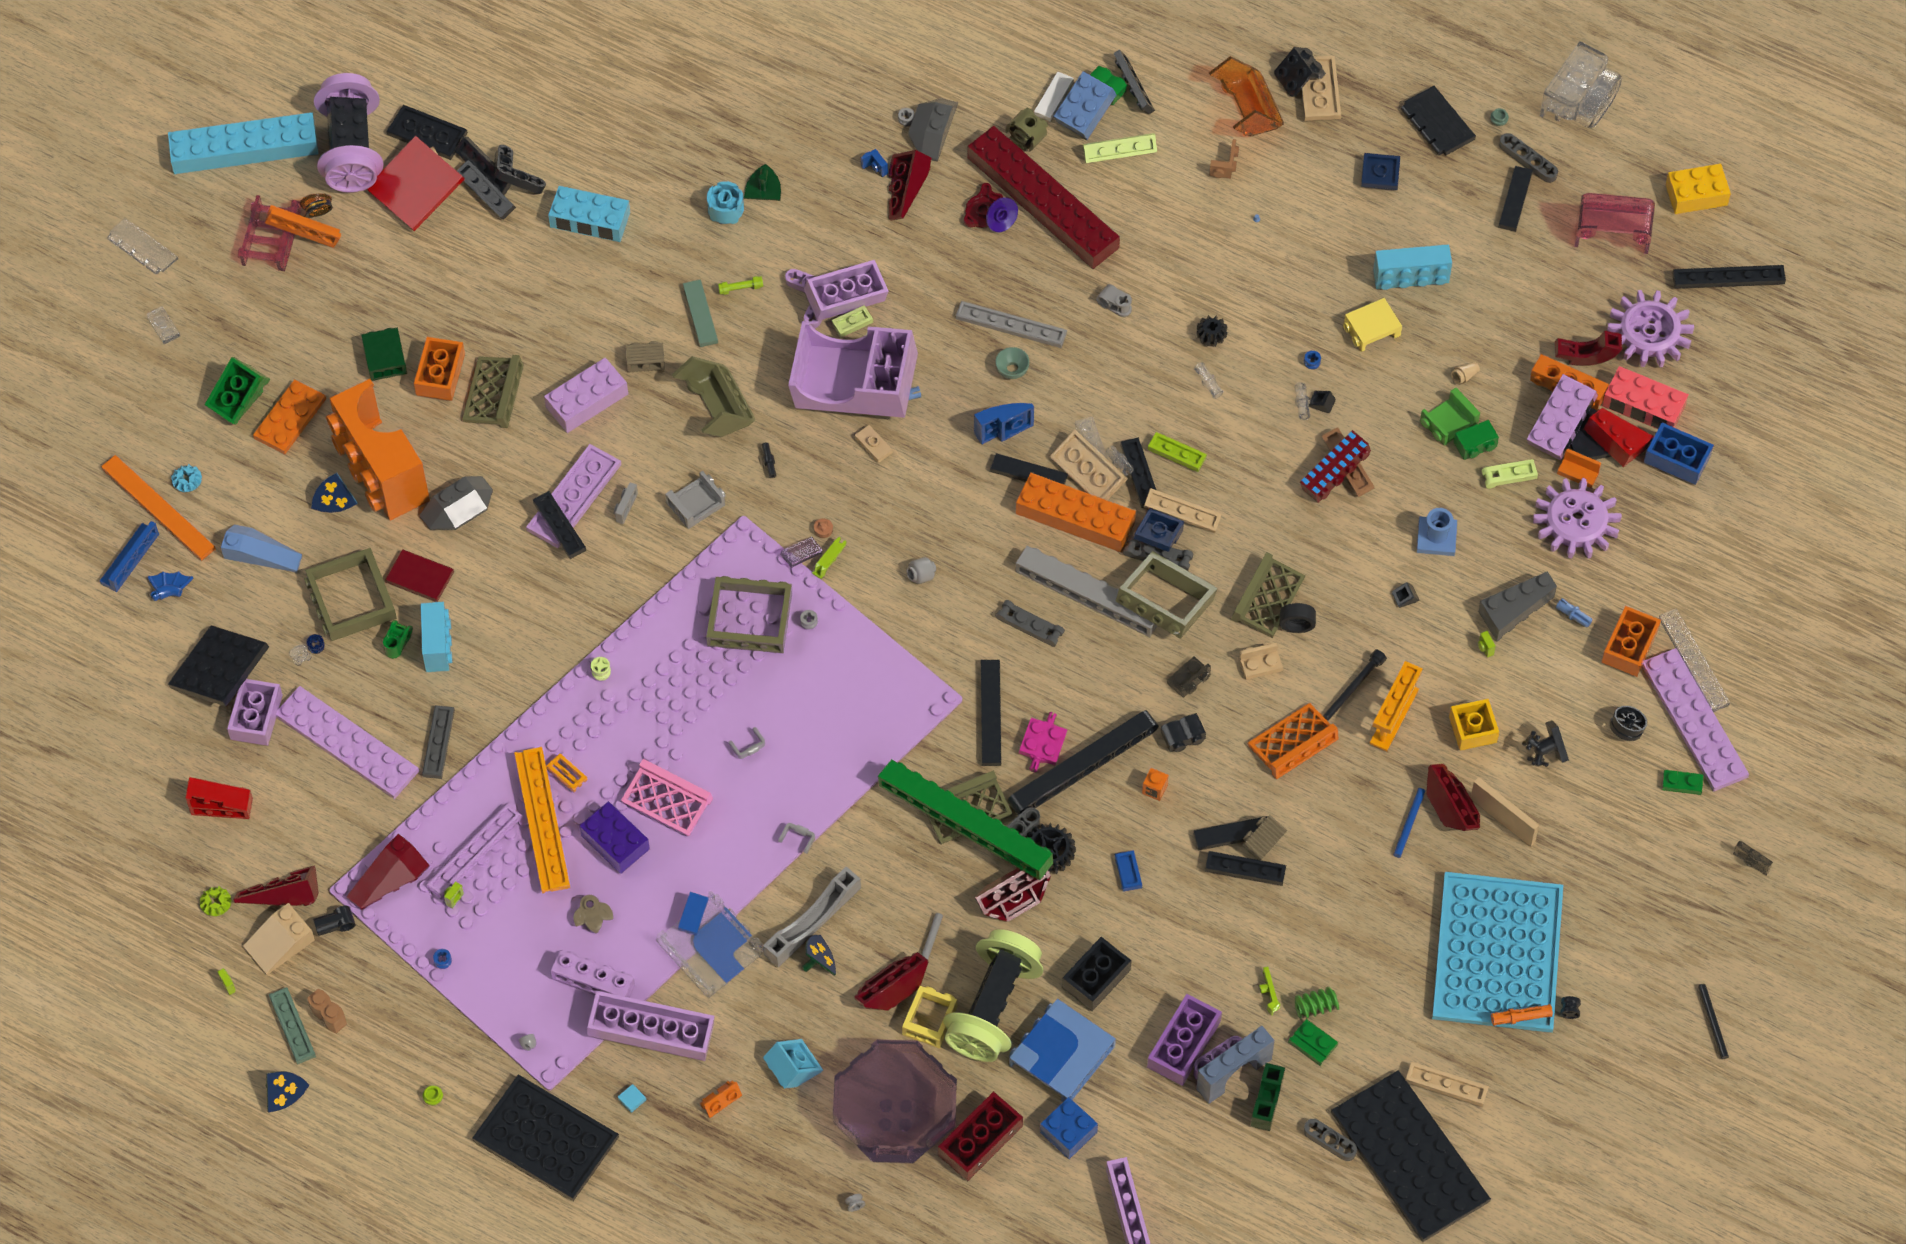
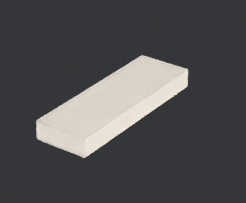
M1057 72L1036 107L1034 114L1042 119L1051 121L1073 84L1074 78Z

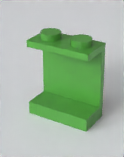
M1456 387L1450 391V397L1447 401L1429 413L1423 409L1420 421L1425 428L1432 432L1433 437L1445 446L1454 439L1456 432L1479 423L1480 412Z

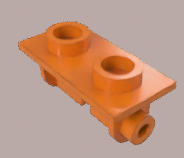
M733 1080L727 1081L717 1089V1095L712 1092L707 1097L701 1099L702 1102L699 1104L703 1110H706L709 1118L742 1096L737 1082Z

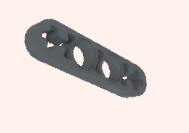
M1505 133L1500 137V148L1524 167L1532 169L1533 173L1545 182L1551 183L1557 179V167L1511 133ZM1524 150L1527 154L1521 156L1518 155L1517 151ZM1537 160L1540 162V165L1534 166L1531 164V161Z

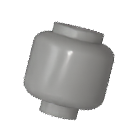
M927 557L911 561L907 568L909 580L916 584L931 581L936 572L934 562L930 561Z

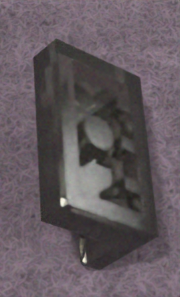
M1193 656L1167 679V684L1184 698L1187 694H1192L1201 682L1204 683L1211 676V665H1204Z

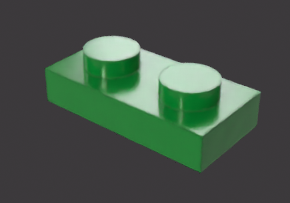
M1664 770L1662 790L1701 795L1704 774Z

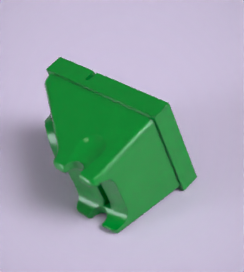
M231 357L204 405L236 425L258 397L262 395L263 387L269 383L270 378L251 367V365Z

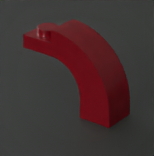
M1605 330L1598 338L1588 342H1576L1561 338L1555 340V357L1569 360V365L1590 366L1601 364L1613 359L1622 351V334Z

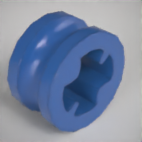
M1311 350L1305 354L1304 364L1308 369H1317L1320 366L1321 355L1317 351Z
M439 949L433 955L434 964L439 969H446L452 963L451 954L446 949ZM442 956L443 958V956H446V961L443 962L442 960L439 962V957Z

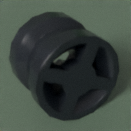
M1574 996L1563 997L1561 999V1005L1563 1006L1560 1011L1561 1017L1566 1019L1579 1018L1581 1000Z

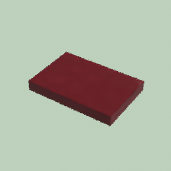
M402 549L385 580L390 585L438 602L454 574V569Z

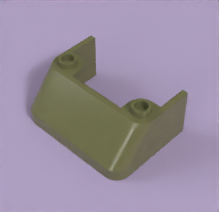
M691 356L672 374L673 378L685 380L690 392L701 394L713 419L701 429L703 433L723 437L748 427L755 421V417L731 372L723 364Z

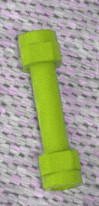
M762 276L752 277V280L730 284L727 281L718 284L720 295L729 294V291L750 287L760 289L763 287Z

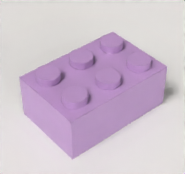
M250 679L244 681L238 690L227 728L230 740L269 745L277 717L276 713L283 696L280 684Z

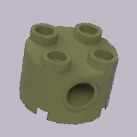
M1027 107L1021 110L1006 125V133L1010 132L1011 136L1009 138L1019 148L1025 151L1027 149L1032 151L1047 135L1046 128L1048 124L1044 119H1039Z

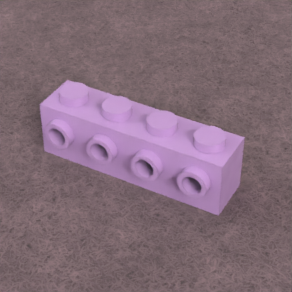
M561 950L551 969L552 979L595 995L596 991L630 998L635 987L634 977L631 974L615 971L608 965L596 964L590 958H580L571 951L564 952Z

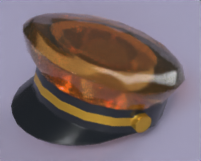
M310 194L301 198L299 202L300 207L306 211L304 217L309 219L325 215L333 208L332 197L327 194Z

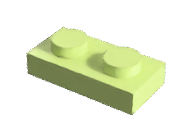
M865 305L832 320V325L840 338L873 323V318Z

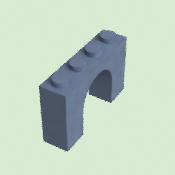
M1260 1026L1199 1069L1196 1090L1210 1104L1225 1093L1226 1082L1240 1067L1249 1062L1255 1070H1258L1265 1063L1272 1060L1275 1040L1263 1026Z

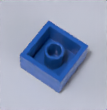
M1070 1097L1040 1123V1133L1068 1159L1075 1155L1098 1132V1123Z

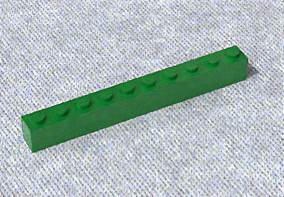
M891 759L878 775L879 786L1039 881L1052 866L1053 854L1048 848L1040 847L1031 838L1023 837L1014 828L1006 827L1000 820L989 817L983 810L972 807L966 800H960L951 791L940 788L934 781H928L920 773L907 769L903 763H897Z

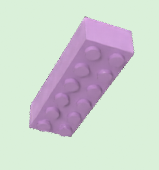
M596 991L587 1026V1036L705 1061L714 1027V1016Z

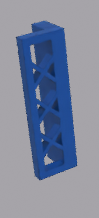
M151 521L148 525L144 523L140 525L101 578V585L118 592L159 536L156 523Z

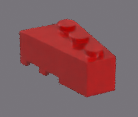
M1604 408L1593 414L1584 427V430L1622 467H1625L1648 449L1654 438L1653 435Z
M189 777L186 792V801L191 815L250 819L253 797L249 789Z

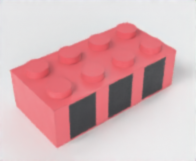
M1619 366L1605 393L1602 406L1656 429H1659L1661 423L1675 428L1686 406L1689 394Z

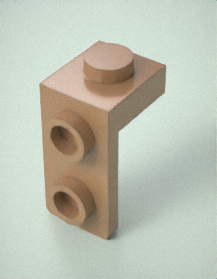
M1236 139L1232 141L1229 162L1211 160L1209 176L1231 179L1232 172H1236L1237 161H1234V157H1238L1239 153Z

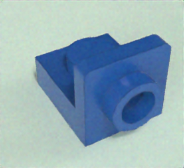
M876 149L866 152L861 157V167L863 169L872 166L873 170L879 172L882 177L888 174V164Z

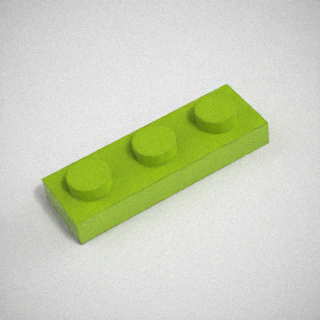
M1158 432L1155 433L1148 445L1149 451L1196 472H1199L1207 457V454Z

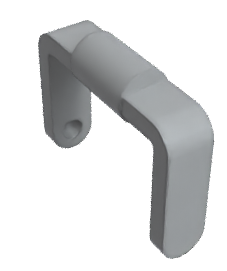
M756 727L753 728V731L761 742L745 749V751L740 753L734 743L729 741V745L738 758L743 759L751 756L765 746V739Z
M788 823L778 842L782 843L789 829H792L801 835L811 838L804 850V853L807 854L815 841V834L803 826Z

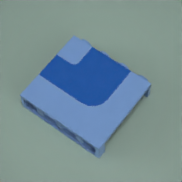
M1057 999L1053 1004L1050 1003L1047 1006L1044 1016L1042 1018L1039 1017L1034 1022L1031 1032L1024 1034L1019 1047L1012 1049L1009 1055V1066L1012 1067L1014 1064H1017L1059 1093L1063 1103L1068 1097L1072 1100L1115 1048L1116 1038Z

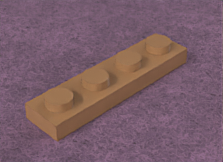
M1338 427L1322 435V439L1330 452L1345 438ZM1360 463L1352 473H1348L1345 476L1358 497L1375 489Z

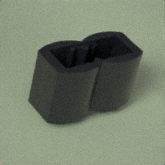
M1197 713L1161 726V734L1170 752H1180L1187 745H1199L1206 739V732Z

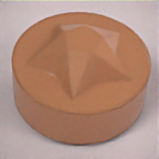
M825 518L817 520L814 524L816 536L820 538L829 537L833 532L832 522Z

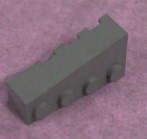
M1548 571L1481 600L1478 612L1498 642L1503 635L1512 631L1521 621L1529 618L1530 614L1555 597L1557 585Z

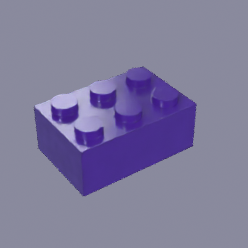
M609 801L579 826L581 836L620 874L650 850L648 838Z

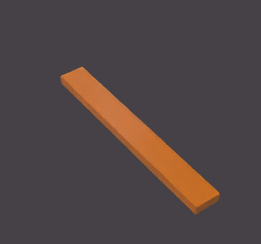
M116 455L101 466L107 475L198 559L202 561L216 550L215 546Z

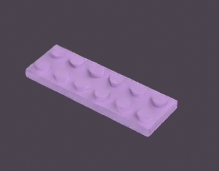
M591 444L588 445L552 493V496L573 528L621 466L620 460ZM538 511L527 525L526 530L559 548V542Z

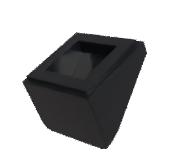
M1314 391L1308 406L1325 413H1330L1336 399L1331 391Z
M1408 582L1391 591L1399 608L1420 601L1413 585Z

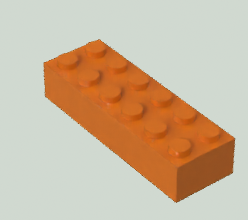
M1030 473L1016 502L1017 515L1118 552H1122L1136 518L1135 510Z

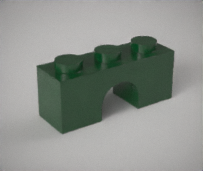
M1265 1063L1259 1094L1252 1114L1251 1127L1267 1131L1271 1130L1284 1079L1285 1067Z

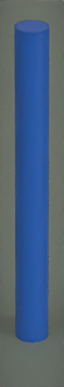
M1418 788L1393 854L1397 858H1401L1424 797L1425 789Z

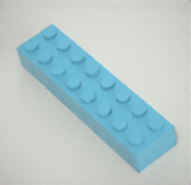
M313 112L168 132L170 158L174 174L319 154Z

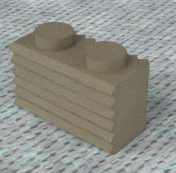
M651 341L649 344L634 342L626 345L627 370L629 373L665 370L663 343Z
M1271 815L1267 818L1263 816L1255 824L1258 828L1254 832L1250 830L1243 838L1245 842L1242 846L1257 860H1262L1287 832Z

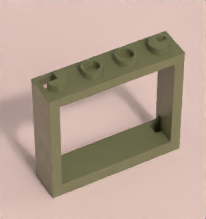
M371 548L305 570L307 577L304 580L307 589H312L313 593H310L312 602L319 607L316 609L319 620L323 619L325 623L322 625L325 635L329 634L331 641L397 619L393 603ZM367 562L384 608L333 626L315 580Z
M1152 551L1119 588L1115 601L1181 639L1213 602L1218 588ZM1147 570L1200 600L1183 620L1131 590Z
M728 576L716 577L706 636L707 646L784 653L792 599V584L783 581L769 582L767 580L757 581L748 578L736 579ZM730 590L783 595L784 601L778 637L714 631L720 591Z

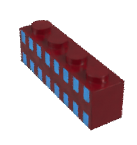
M1352 430L1300 481L1302 490L1317 503L1326 499L1330 491L1335 486H1339L1348 473H1352L1361 461L1368 458L1371 452L1369 443Z

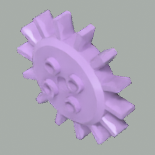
M1638 290L1636 296L1638 303L1632 304L1623 296L1620 304L1626 310L1625 313L1612 308L1610 317L1621 321V324L1608 323L1607 331L1622 334V345L1625 344L1628 347L1625 350L1623 359L1628 360L1634 352L1642 355L1640 367H1645L1648 357H1656L1659 367H1663L1665 362L1664 354L1669 353L1672 358L1678 361L1681 353L1675 348L1676 344L1689 349L1691 340L1680 336V334H1693L1694 325L1680 323V321L1688 318L1689 310L1686 309L1675 313L1673 309L1676 306L1677 298H1672L1667 305L1659 302L1661 292L1656 290L1653 296V301H1645L1642 290ZM1645 329H1653L1655 333L1647 334Z
M1567 478L1563 479L1562 489L1564 492L1560 494L1549 485L1546 488V494L1552 499L1551 503L1538 498L1535 507L1547 511V514H1534L1533 523H1547V527L1539 531L1538 538L1543 539L1552 535L1555 540L1552 541L1550 550L1554 552L1561 543L1569 546L1567 551L1568 558L1571 559L1575 554V547H1583L1587 558L1592 557L1593 549L1591 545L1594 543L1604 551L1608 550L1609 543L1602 536L1606 534L1617 539L1619 530L1608 526L1607 523L1620 522L1622 517L1621 513H1608L1607 509L1616 505V498L1613 497L1603 502L1599 497L1603 493L1604 486H1598L1591 493L1586 491L1587 481L1584 478L1579 483V489H1571ZM1578 512L1581 513L1583 517L1581 519H1576L1573 517V514Z

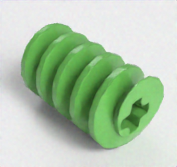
M1326 987L1325 992L1323 989H1318L1317 993L1311 991L1310 996L1307 993H1304L1302 998L1299 995L1295 996V1008L1300 1020L1301 1014H1304L1306 1019L1309 1018V1012L1314 1017L1317 1016V1010L1324 1014V1008H1327L1330 1013L1332 1012L1333 1005L1336 1010H1339L1337 995L1330 987Z

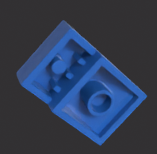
M1032 403L1004 404L974 414V434L981 444L996 437L1003 442L1034 426V405Z

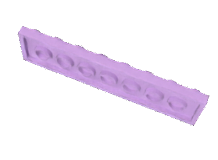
M1672 649L1645 660L1642 666L1644 672L1713 792L1748 778V771L1677 649Z
M301 686L277 710L276 718L393 799L401 793L419 772L417 766Z

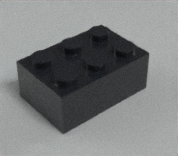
M1100 937L1062 977V988L1093 1011L1131 971L1132 960L1103 937Z

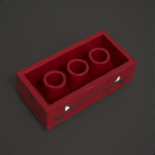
M993 1091L938 1146V1156L968 1182L1023 1127V1116Z

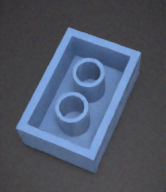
M1083 71L1055 113L1054 118L1057 123L1088 140L1116 97V93L1112 87Z

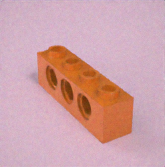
M1540 355L1531 370L1530 381L1553 392L1564 374L1597 391L1598 396L1591 408L1598 411L1609 387L1608 383L1545 355Z

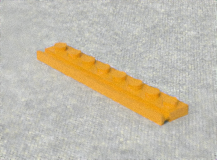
M538 747L523 750L520 753L514 752L542 894L547 891L553 892L570 888L543 749Z

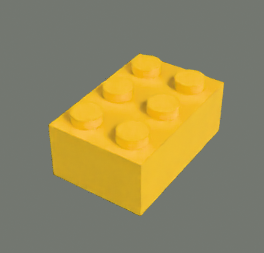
M1721 164L1668 172L1665 185L1675 214L1728 206L1731 192Z

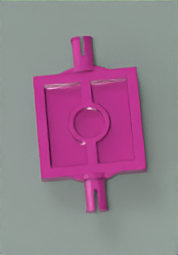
M1049 712L1046 721L1032 717L1029 721L1018 754L1027 756L1032 760L1029 768L1030 771L1034 768L1033 772H1037L1040 763L1056 766L1068 729L1054 724L1057 716L1056 713L1053 714L1051 719L1053 712Z

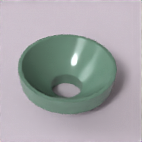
M1005 348L996 357L997 371L1008 379L1020 378L1029 368V357L1020 348ZM1009 365H1016L1018 369L1015 372H1010L1007 370V367Z

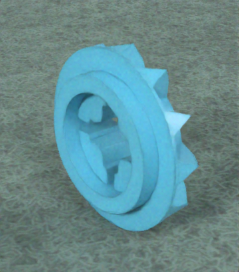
M189 464L188 466L181 465L177 470L174 469V474L171 476L173 486L181 492L195 490L202 481L201 472L196 466L193 467ZM184 474H187V476H189V483L187 482V480L183 479Z

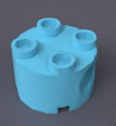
M723 181L709 189L707 193V206L710 219L722 224H735L739 221L744 212L743 192L735 183Z

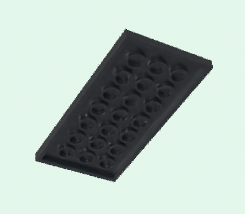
M1399 1070L1331 1110L1336 1121L1348 1138L1356 1144L1358 1152L1422 1242L1491 1201L1487 1192L1408 1082L1405 1081Z

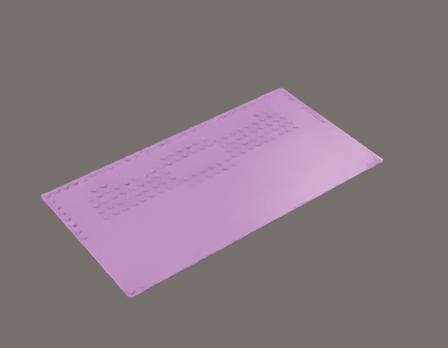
M742 516L330 888V893L344 906H350L352 914L537 1082L550 1091L604 1041V1039L587 1036V1026L595 994L552 979L551 969L561 950L564 952L571 951L583 959L590 958L596 964L602 966H611L615 971L631 974L634 977L635 987L630 998L646 1001L697 953L693 943L695 935L678 930L690 892L709 897L699 930L722 911L732 920L804 852L811 838L801 835L792 829H789L782 843L778 842L788 823L809 829V831L815 834V840H817L878 782V775L891 759L898 763L962 702V696L824 581L813 575L812 571L746 516ZM728 576L736 579L748 578L750 580H767L769 582L783 581L792 584V599L784 653L707 646L706 636L716 577ZM721 590L714 631L778 637L784 596ZM805 610H813L817 614L818 623L813 629H805L801 625L800 616ZM807 617V622H811V617ZM597 657H605L610 662L611 674L608 679L603 681L596 680L592 676L591 662ZM756 727L765 739V746L751 756L743 759L738 758L729 745V741L734 743L740 753L745 751V749L761 742L753 731V728ZM538 747L543 749L546 765L561 753L588 779L582 783L580 788L577 787L573 793L547 770L570 888L553 892L547 891L543 894L514 752L520 753L523 750ZM643 759L711 793L713 800L710 805L706 806L690 836L621 802L625 792L640 769L639 765ZM560 760L558 761V763L562 765L567 771H569L577 780L580 779ZM553 765V767L556 770H558L565 778H567L572 784H574L566 775H564L558 768H556ZM642 774L639 779L640 787L651 784L650 778ZM663 784L655 786L657 795L668 792ZM652 787L641 790L643 799L654 796ZM639 791L632 793L628 800L631 802L640 801ZM681 793L671 795L673 804L685 801ZM669 796L658 799L660 808L671 805ZM656 800L645 803L646 809L649 811L658 809ZM608 801L649 840L650 850L622 874L604 859L580 833L579 826ZM696 801L689 803L690 813L699 810L701 804ZM508 803L522 815V819L458 882L462 885L464 894L453 909L448 907L444 897L440 899L427 888L426 884ZM686 804L675 807L677 816L688 813ZM673 809L662 811V816L666 820L675 817ZM690 818L678 820L680 827L687 830L691 823ZM399 833L417 849L430 867L416 881L408 882L399 887V890L384 895L381 900L360 910L346 896L385 846ZM586 895L596 896L599 902L608 904L613 912V920H603L602 926L596 934L589 930L586 924L575 926L574 913L580 907L581 899ZM592 901L586 903V906L589 908L594 905ZM439 949H446L451 954L452 963L446 969H439L434 964L433 955ZM440 956L439 962H441L442 960L443 962H445L446 956H443V958L442 956ZM534 1034L536 1039L535 1048H531L530 1051L524 1050L520 1045L519 1039L526 1035Z

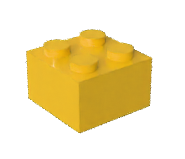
M1489 699L1451 706L1449 719L1460 751L1497 743L1499 729Z

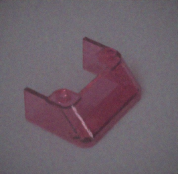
M1596 193L1583 194L1576 219L1574 247H1578L1580 238L1590 239L1596 235V231L1633 234V240L1638 244H1645L1644 254H1648L1652 237L1655 202L1648 198Z

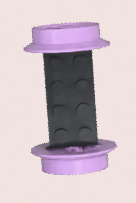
M341 73L328 77L323 81L321 89L314 97L315 108L328 119L329 151L319 158L317 169L331 188L341 192H358L368 189L376 182L377 175L383 169L382 157L376 151L369 149L367 115L375 111L379 105V94L371 87L368 79L358 74Z

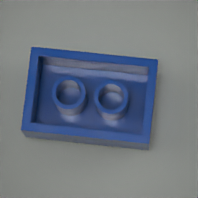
M1661 423L1646 452L1644 463L1696 485L1711 457L1714 445L1665 423Z

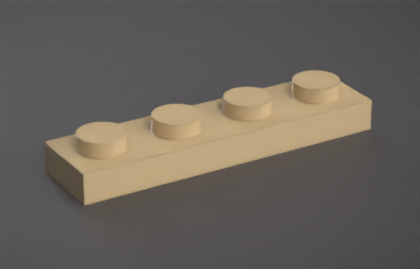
M1150 488L1144 504V508H1151L1213 533L1216 532L1222 515L1221 513Z
M1411 1062L1405 1080L1409 1084L1483 1107L1489 1089L1487 1085L1415 1062Z

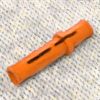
M1548 1004L1517 1010L1512 1008L1504 1012L1491 1013V1022L1493 1026L1507 1023L1512 1025L1520 1021L1552 1017V1006Z

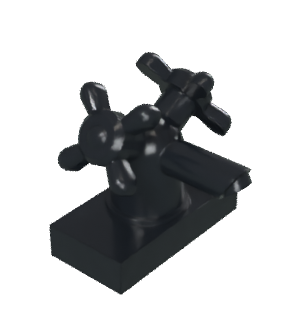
M1553 720L1545 723L1549 737L1539 741L1540 736H1535L1536 732L1531 731L1526 741L1522 742V745L1526 746L1528 751L1531 747H1534L1535 758L1527 756V760L1531 761L1532 765L1548 767L1549 763L1544 761L1543 755L1553 751L1562 763L1569 761L1559 727Z

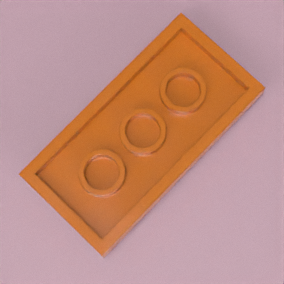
M294 379L253 434L254 439L286 454L326 400V395Z

